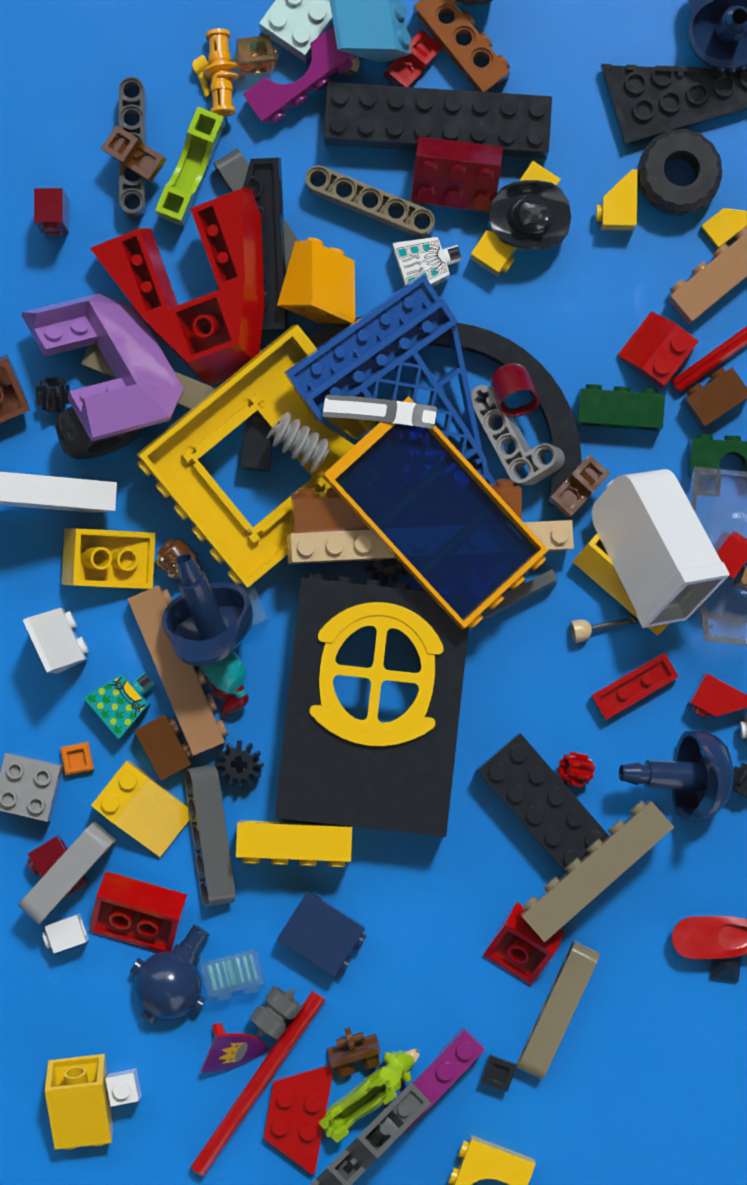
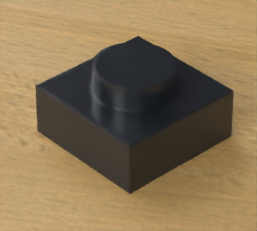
M489 1054L480 1082L508 1092L517 1064Z

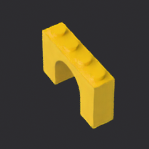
M470 1135L468 1142L463 1140L458 1157L462 1159L458 1169L453 1167L448 1184L472 1185L482 1179H496L509 1185H528L536 1163L533 1158Z

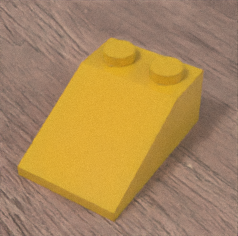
M64 528L61 585L153 588L156 533Z
M127 760L91 804L94 809L159 857L162 856L190 820L188 806L130 760Z

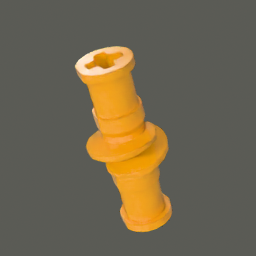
M212 29L205 34L206 39L209 41L208 60L210 65L203 69V77L211 81L210 90L213 107L210 111L223 117H229L236 113V108L232 104L233 84L231 82L239 79L238 74L231 73L230 71L236 70L238 64L231 62L228 39L231 37L230 31L227 29Z

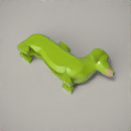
M412 1049L385 1053L383 1060L386 1065L369 1075L328 1108L324 1118L319 1121L322 1128L326 1129V1136L331 1137L338 1143L348 1135V1129L357 1120L397 1097L396 1091L401 1088V1080L403 1082H410L412 1080L410 1069L417 1061L419 1051Z

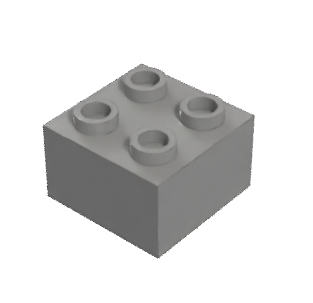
M5 753L0 772V811L46 822L51 821L64 765L13 753Z

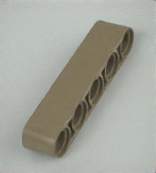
M313 166L306 173L307 189L317 197L418 238L428 237L434 230V215L424 207L323 166ZM322 175L325 177L326 182L323 186L316 187L311 184L312 177ZM344 185L352 190L351 195L345 198L340 197L336 193L337 189ZM367 196H373L378 200V204L373 208H367L363 205L362 201ZM392 207H400L404 211L403 216L398 219L390 217L388 211ZM419 217H425L430 222V225L426 229H419L415 226L414 221Z
M97 344L87 346L80 365L109 378L116 379ZM175 372L184 388V392L177 403L180 407L191 410L215 390V388Z
M573 941L521 1052L516 1068L541 1080L545 1077L600 956L599 952Z

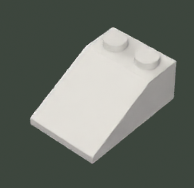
M58 608L23 620L47 673L58 674L88 660L85 653L89 652L83 637L77 638L73 629L77 627V624L70 611L66 613L63 608Z

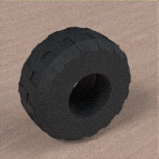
M689 129L666 131L660 136L655 137L647 145L640 157L637 172L640 191L652 207L665 214L683 216L695 213L706 206L717 193L722 179V161L713 143L706 139L704 135ZM672 159L687 161L694 169L695 181L688 186L672 184L665 176L664 164Z
M72 406L58 416L55 426L63 452L75 459L99 457L124 448L131 442H134L140 436L142 428L91 441Z

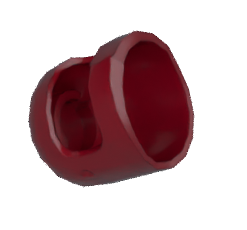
M509 363L499 367L493 373L491 389L502 414L509 417H519L528 413L531 414L537 409L540 404V398L532 378L524 366L517 363ZM521 390H530L534 393L530 403L514 409L506 407L503 402L504 398Z

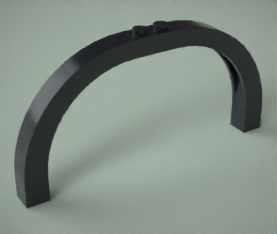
M456 323L462 350L486 357L500 366L517 363L528 370L540 398L538 407L546 422L551 445L560 448L565 456L563 466L551 474L549 499L582 462L577 425L562 390L543 365L513 341L484 328ZM333 324L317 331L308 338L316 348H319L351 324ZM449 330L427 345L452 348ZM528 390L532 397H534V393ZM258 410L247 419L240 467L244 470L269 472L274 436L266 439L272 427ZM548 500L547 506H555Z

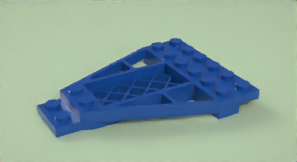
M424 274L419 275L284 372L315 420L353 445H356L375 426L357 439L353 438L322 416L326 395L356 396L360 394L361 397L376 398L379 382L393 384L390 400L396 401L398 385L412 387L410 398L414 402L418 389L431 391L428 405L434 406L435 399H437L443 410L437 409V413L446 414L443 430L440 431L447 439L448 435L461 437L459 452L488 484H496L488 470L486 456L481 447L456 325L458 321L444 299L439 298ZM449 330L456 367L436 381L418 354V351ZM410 358L412 363H406L404 361ZM402 365L415 367L412 384L399 382ZM396 367L393 381L381 379V377ZM420 375L428 387L418 385ZM456 375L459 378L468 428L441 389L445 383ZM373 384L372 391L370 394L367 387ZM451 422L458 433L449 432ZM401 424L400 427H404L402 441L395 430L388 438L408 466L409 472L405 473L374 451H371L368 455L409 483L415 484L425 477L423 472H430L432 470L423 468L425 452L438 454L437 465L444 459L446 454L441 448L439 450L426 448L429 435L422 427ZM410 428L423 430L420 447L407 445ZM407 448L420 450L417 463ZM452 463L429 484V487L440 486L442 482H456L457 485H468L470 480Z

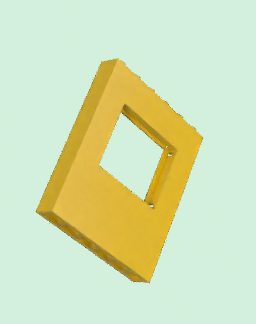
M298 325L291 326L136 454L140 459L137 463L147 477L152 474L158 481L155 485L164 498L170 496L176 503L173 507L176 513L183 520L188 518L192 522L194 527L191 530L201 542L206 540L210 544L212 549L209 552L219 564L224 561L229 567L230 571L227 574L237 585L242 583L247 588L288 555L287 536L294 533L292 528L291 496L252 527L198 459L257 410L271 427L274 426L284 413L288 412L291 414L290 422L295 419L300 420L299 429L307 425L310 427L309 435L313 432L319 434L318 442L323 438L328 440L327 448L330 447V450L320 466L312 473L309 471L311 462L303 466L312 478L298 490L314 489L315 492H326V489L331 488V486L322 478V475L354 446L315 420L284 374L285 371L317 349ZM326 417L329 422L355 439L376 424L375 421ZM388 437L373 450L393 465L402 459ZM299 455V456L297 457V460H298L300 463H301V460H302V456H301V455ZM367 455L338 483L345 491H354L357 486H370L386 473L389 468Z

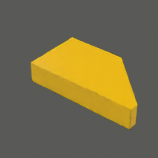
M723 208L701 225V229L718 249L747 226V211Z

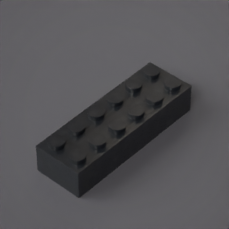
M521 733L515 735L476 769L565 873L567 871L564 868L577 857L579 860H582L588 854L586 849L599 838L603 841L609 836Z

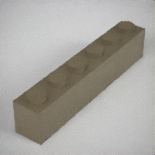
M641 800L629 811L632 815L625 822H622L620 819L607 830L610 833L608 837L603 841L599 838L586 849L588 854L582 860H579L577 857L564 868L567 871L565 875L560 879L556 876L543 887L545 892L539 898L532 896L521 906L524 911L520 915L544 942L674 828L652 801L648 800L644 803Z

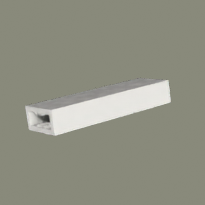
M0 472V505L89 513L115 511L117 482Z

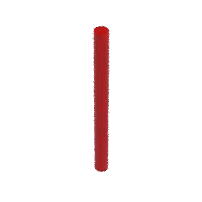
M312 990L302 1004V1010L296 1018L290 1021L285 1032L272 1047L190 1167L195 1172L205 1176L326 1001L319 993Z

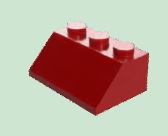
M105 871L96 895L89 932L158 952L172 951L184 912L187 894Z

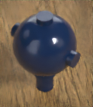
M193 924L185 939L180 944H176L172 951L156 953L145 961L138 957L130 973L135 975L134 993L137 1002L143 1009L140 1015L143 1019L155 1024L157 1019H177L186 1015L191 1010L198 1014L206 998L201 996L202 979L197 968V964L201 959L199 957L201 949L210 936V933Z

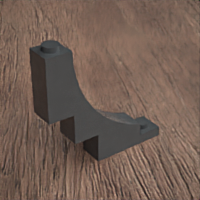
M411 1082L310 1185H352L429 1107L431 1102Z

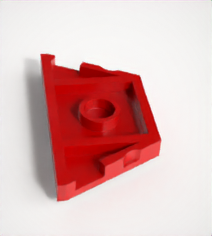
M331 1064L276 1079L272 1088L264 1139L311 1174H315L323 1132L319 1121L326 1114L334 1070Z

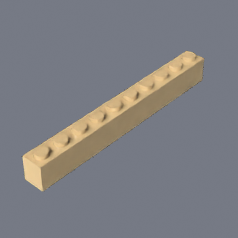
M572 520L524 522L548 549L547 552L574 549ZM509 523L480 524L444 557L528 553L532 548ZM465 525L381 529V531L407 559L430 558ZM371 530L291 533L287 536L288 565L396 559Z

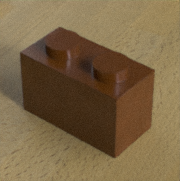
M723 367L709 376L711 382L704 387L698 383L686 392L688 397L683 403L701 429L747 399V387L733 367L727 371Z
M164 714L134 730L160 780H164L193 764L190 759L194 756L188 743L182 744L177 735L181 730L174 717L169 719L167 714Z

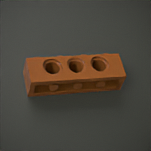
M420 0L414 5L413 13L436 42L443 47L444 52L476 91L492 92L509 79L510 71L508 69L510 65L501 54L498 56L491 49L493 44L485 33H478L474 28L475 21L467 11L462 13L456 5L458 3L456 0ZM447 13L454 20L450 24H443L440 22L439 16ZM460 35H466L471 39V43L462 46L457 43L456 38ZM477 57H484L488 60L489 64L486 67L480 68L474 64L473 60Z

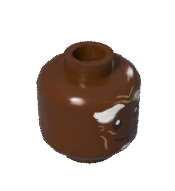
M171 538L156 553L159 556L157 565L172 580H178L177 557L188 553L197 561L198 554L183 539L174 541Z

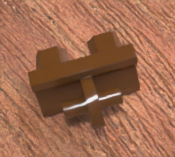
M350 1027L344 1028L346 1037L336 1039L337 1045L327 1048L331 1067L336 1068L340 1077L354 1073L352 1062L361 1059L365 1069H372L380 1065L379 1054H381L376 1034L365 1037L364 1033L360 1032L352 1035Z

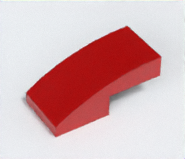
M422 29L409 44L411 54L396 59L384 72L383 76L395 86L411 87L443 48Z

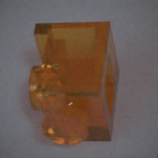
M270 35L236 39L235 57L240 78H245L246 74L273 72L274 63H278V51L276 46H272Z

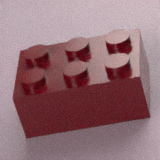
M419 136L411 203L489 212L492 199L498 191L503 147Z

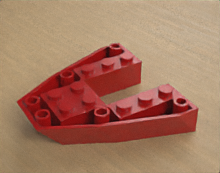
M241 188L190 208L219 290L180 305L177 303L151 228H139L90 247L94 255L161 341L204 384L209 386L226 381L260 353L264 315L261 214L251 188Z

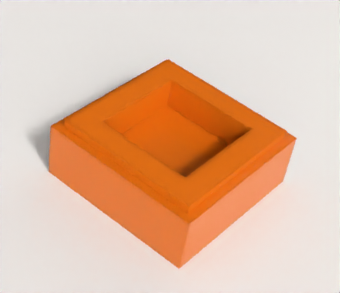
M89 742L60 747L66 775L94 770Z

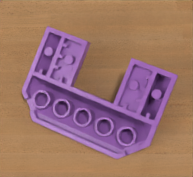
M98 293L22 312L21 316L44 357L97 344L116 379L69 391L68 400L91 441L171 419L174 409L184 392V388L144 319L134 306Z

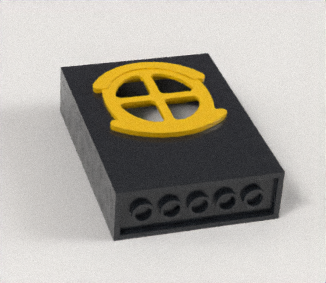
M308 573L307 578H301L275 818L446 837L469 627L460 629L422 586L421 590L417 591L409 590L410 584L393 583L392 588L381 587L382 582L376 580H365L364 585L353 584V578L336 577V582L326 581L325 575ZM450 589L448 594L439 593L459 616L472 604V596H466L467 591ZM365 626H374L377 630L373 665L370 668L339 665L336 662V655L344 641L356 630ZM395 628L402 631L413 642L421 661L420 672L409 673L391 671L384 668L386 636L389 629ZM335 676L368 678L371 681L368 716L366 719H355L342 707L334 690L333 679ZM389 680L417 684L419 687L417 697L403 715L391 722L384 723L378 720L380 691L383 681Z

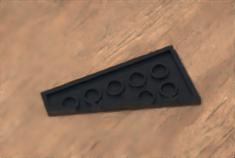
M601 64L600 66L624 146L660 136L669 130L687 128L747 110V68L745 70L736 69L735 72L731 73L729 70L719 72L717 68L706 69L686 66L644 67L637 65L613 66L611 64Z
M281 158L250 159L243 188L252 189L261 214L264 282L262 330L288 329L287 310L277 306L286 275Z

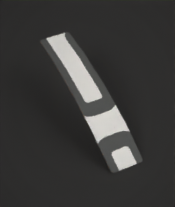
M326 395L322 416L380 421L433 429L437 407L377 398Z

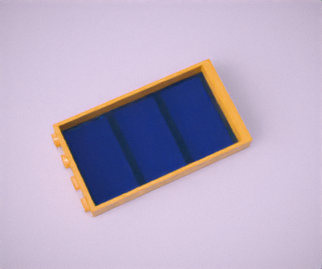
M409 396L402 401L415 403ZM380 422L322 475V478L460 629H464L467 626L472 629L483 619L481 613L488 606L493 609L504 599L501 594L509 587L512 590L525 580L523 574L530 567L534 571L546 560L543 555L548 549L435 425L433 429Z

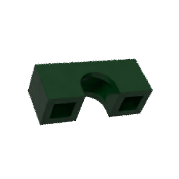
M697 434L696 439L689 441L687 475L716 476L719 474L721 458L725 455H734L742 461L744 467L743 478H747V441H741V436H724V440H713V435Z

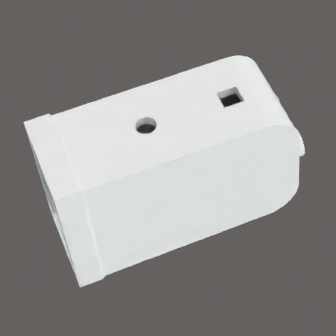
M662 469L620 475L606 485V490L594 503L592 509L594 527L637 612V618L642 628L687 620L730 575L724 562H721L676 476L670 470Z

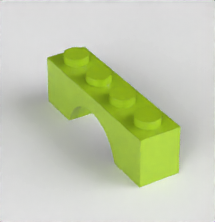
M197 106L188 128L185 144L176 169L165 185L155 209L158 217L184 227L190 213V208H192L225 127L223 116Z

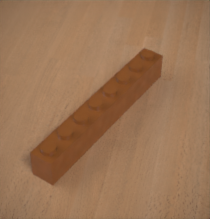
M499 479L496 481V484H489L522 520L521 487L511 479ZM471 481L468 482V485H457L456 482H442L440 486L429 487L428 485L381 529L466 525L490 502ZM389 484L384 485L383 489L372 490L371 486H357L354 491L346 492L375 523L412 488H401L400 485ZM332 487L327 488L326 492H315L314 489H300L298 493L291 494L292 528L294 533L370 530ZM495 509L480 524L508 522Z

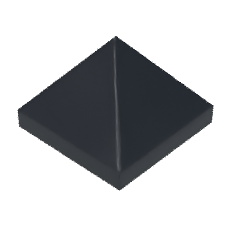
M742 955L732 958L712 959L710 978L739 981Z

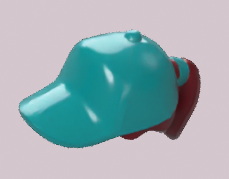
M234 651L216 663L199 666L204 672L205 679L210 682L215 696L225 701L221 709L223 719H226L230 713L237 712L247 705L249 696L243 686L246 670L242 660Z

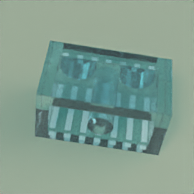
M257 948L212 959L200 964L208 998L215 997L216 1001L233 997L232 992L243 990L244 994L259 991V985L265 983Z

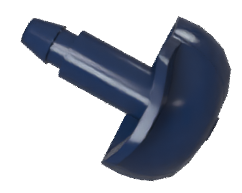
M689 0L691 17L687 35L689 46L695 57L705 63V65L717 68L719 72L729 70V72L733 73L737 68L745 70L747 68V0Z
M184 553L176 559L177 573L180 578L178 585L182 594L172 600L164 610L162 626L166 636L172 642L177 657L183 663L191 666H203L224 659L243 641L252 628L253 607L245 589L237 584L227 582L209 584L205 572L200 570L193 557L188 553Z
M685 731L677 743L674 761L646 760L645 764L639 762L624 764L619 768V779L634 785L644 784V787L648 789L672 790L673 803L677 815L685 821H701L713 817L727 804L734 784V771L728 747L717 736L704 731Z

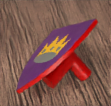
M215 1023L212 1026L215 1037L202 1066L201 1073L222 1071L243 1065L268 1051L269 1047L261 1039L253 1035L242 1033L226 1034L223 1024Z

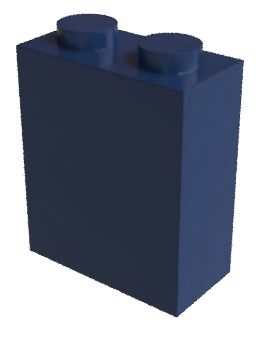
M308 890L277 940L334 977L338 971L343 974L351 961L347 956L353 947L357 950L359 949L367 935L363 933L365 930L364 925Z

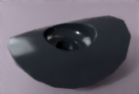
M540 180L518 181L502 187L492 199L488 214L491 230L497 238L507 245L522 249L539 250L559 246L567 236L571 222L569 201L562 189L551 182Z

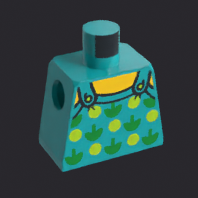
M145 672L133 682L125 674H122L89 693L84 699L118 739H121L150 706V703L143 694L152 688L155 683Z

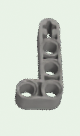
M479 385L472 390L471 398L474 411L511 480L522 485L531 486L558 471L563 466L565 456L560 448L550 444H540L530 449L514 417L501 413L491 387ZM499 417H502L503 425L499 430H496L495 422ZM515 441L516 450L509 454L507 450L508 445ZM551 450L553 459L546 465L544 456ZM527 465L529 467V474L526 478L522 479L520 471L523 466Z
M96 821L91 823L22 899L18 906L39 925L89 869L111 848L116 839Z

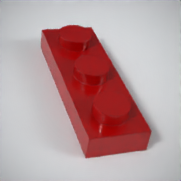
M662 653L595 692L591 697L606 720L679 676L667 655Z

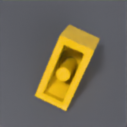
M632 169L603 196L601 205H596L595 218L596 222H600V230L634 231L637 226L638 169Z

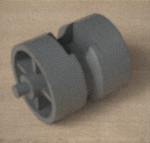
M273 985L266 994L267 1006H257L249 1016L259 1028L256 1033L261 1037L265 1033L277 1040L286 1030L285 1019L291 1020L296 1018L303 1008L293 997L296 992L294 989L291 988L287 992Z

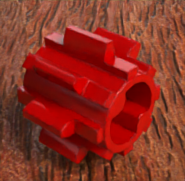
M571 751L569 755H563L557 770L560 775L559 778L564 780V784L577 787L589 784V781L594 777L595 770L593 760L588 759L589 755Z

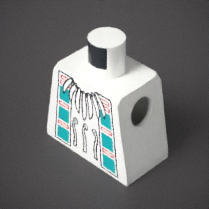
M438 237L393 243V252L404 286L419 275L424 274L432 287L449 279L450 273L447 265L462 261L458 245L442 249Z

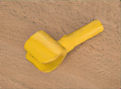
M201 55L193 61L192 67L200 80L204 97L211 96L207 79L203 77V69L209 63L205 56Z

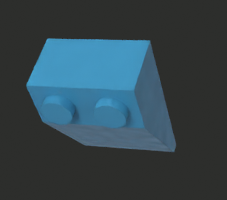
M329 0L337 50L382 64L411 54L409 45L411 38L406 27V9L402 0Z

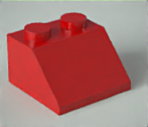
M651 311L617 356L661 390L699 341L676 323Z
M516 902L498 928L483 956L531 985L554 956L565 931L559 929L544 942L520 915L524 909L520 903Z

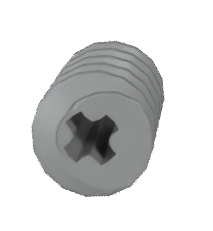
M286 412L276 421L266 439L274 436L272 444L274 447L281 442L284 443L282 453L292 449V460L301 455V466L311 462L309 471L312 473L320 466L330 450V447L327 448L328 440L323 438L318 442L319 434L317 432L309 435L310 427L307 425L299 429L300 420L295 419L290 422L291 414Z

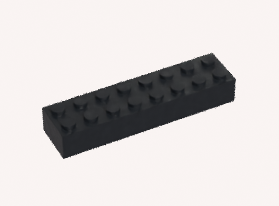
M327 82L324 145L417 151L418 138L420 136L503 147L502 156L547 159L550 142L552 96Z

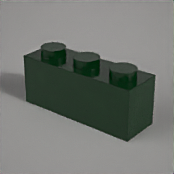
M586 384L585 389L581 388L578 392L576 425L661 431L664 420L665 394H658V389L643 388L641 393L630 392V387L615 386L612 391L602 390V385Z

